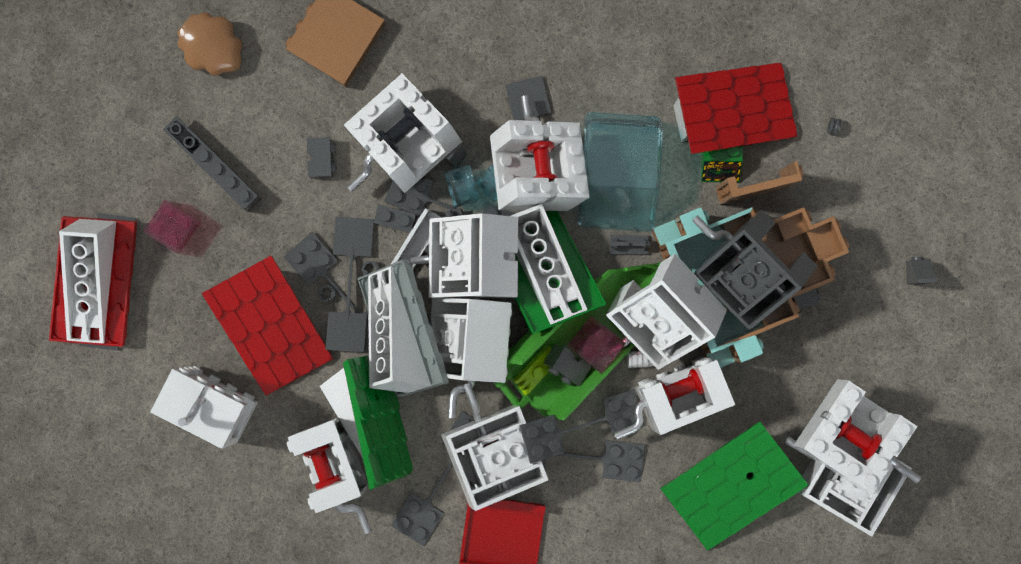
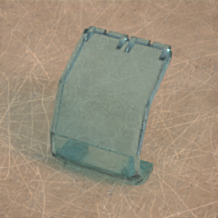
M587 113L584 117L583 130H585L584 159L590 198L579 204L578 224L581 225V228H594L598 226V229L613 230L617 228V230L626 231L636 229V231L650 232L654 228L660 189L663 147L661 119L655 116Z

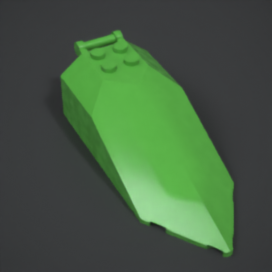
M660 263L607 270L594 280L607 304L606 306L534 335L529 330L509 350L507 357L508 373L505 383H493L496 387H500L512 405L520 406V409H522L529 403L545 417L554 414L555 419L565 420L635 346L630 342L612 355H608L606 352L607 348L625 337L622 331L606 316L619 289L633 280L641 289L650 285ZM582 333H590L587 341H584V338L580 336ZM554 344L564 346L575 354L574 358L577 360L580 358L591 366L580 386L574 384L569 386L561 381V376H555L548 372L529 394L524 395L522 390L519 389L518 384L514 382V378L545 345L553 348ZM508 380L511 381L522 397L520 399L516 397L506 384Z

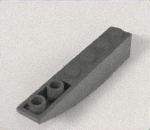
M178 116L163 129L244 210L249 212L262 199Z

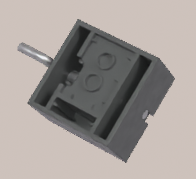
M762 209L733 235L726 230L714 232L698 215L692 220L710 239H726L724 243L710 254L694 274L749 330L797 293L818 267L805 252L786 266L761 241L775 224Z

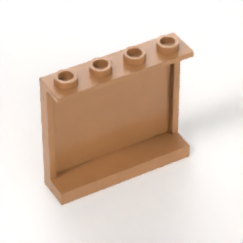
M315 0L313 4L311 3L308 6L305 18L301 19L296 25L297 31L286 41L285 45L287 47L285 49L335 79L339 84L347 87L385 26V20L353 0Z
M794 161L779 171L781 178L738 188L735 176L727 178L716 186L720 205L787 189L802 181V166L798 165L797 161Z

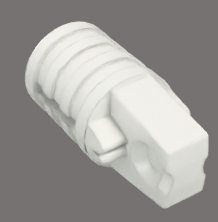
M640 350L630 351L627 354L628 368L654 366Z

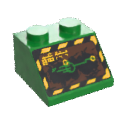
M743 146L701 153V182H723L725 179L735 176L736 182L739 183L743 161Z

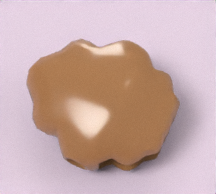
M207 12L192 14L178 30V47L184 51L185 62L194 70L206 69L212 76H218L222 73L234 72L240 68L242 63V41L234 35L233 24L225 17H213Z

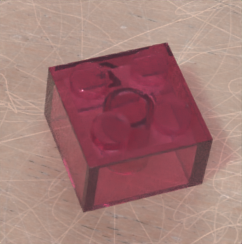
M164 199L143 232L173 252L180 254L201 222Z
M591 316L567 346L602 374L626 343Z

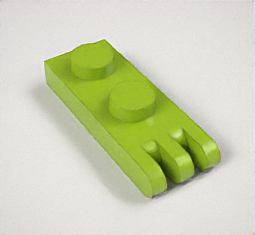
M545 345L514 378V382L518 384L519 389L522 390L524 395L529 394L549 372V368L543 362L552 349L550 346Z

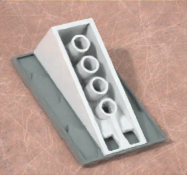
M400 260L357 278L369 312V388L395 391L396 396L403 397L448 384L449 381L442 354L438 351L433 328L429 325L422 294L418 291L413 268L408 260Z

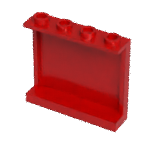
M503 499L477 511L469 507L468 504L459 564H537L545 504Z

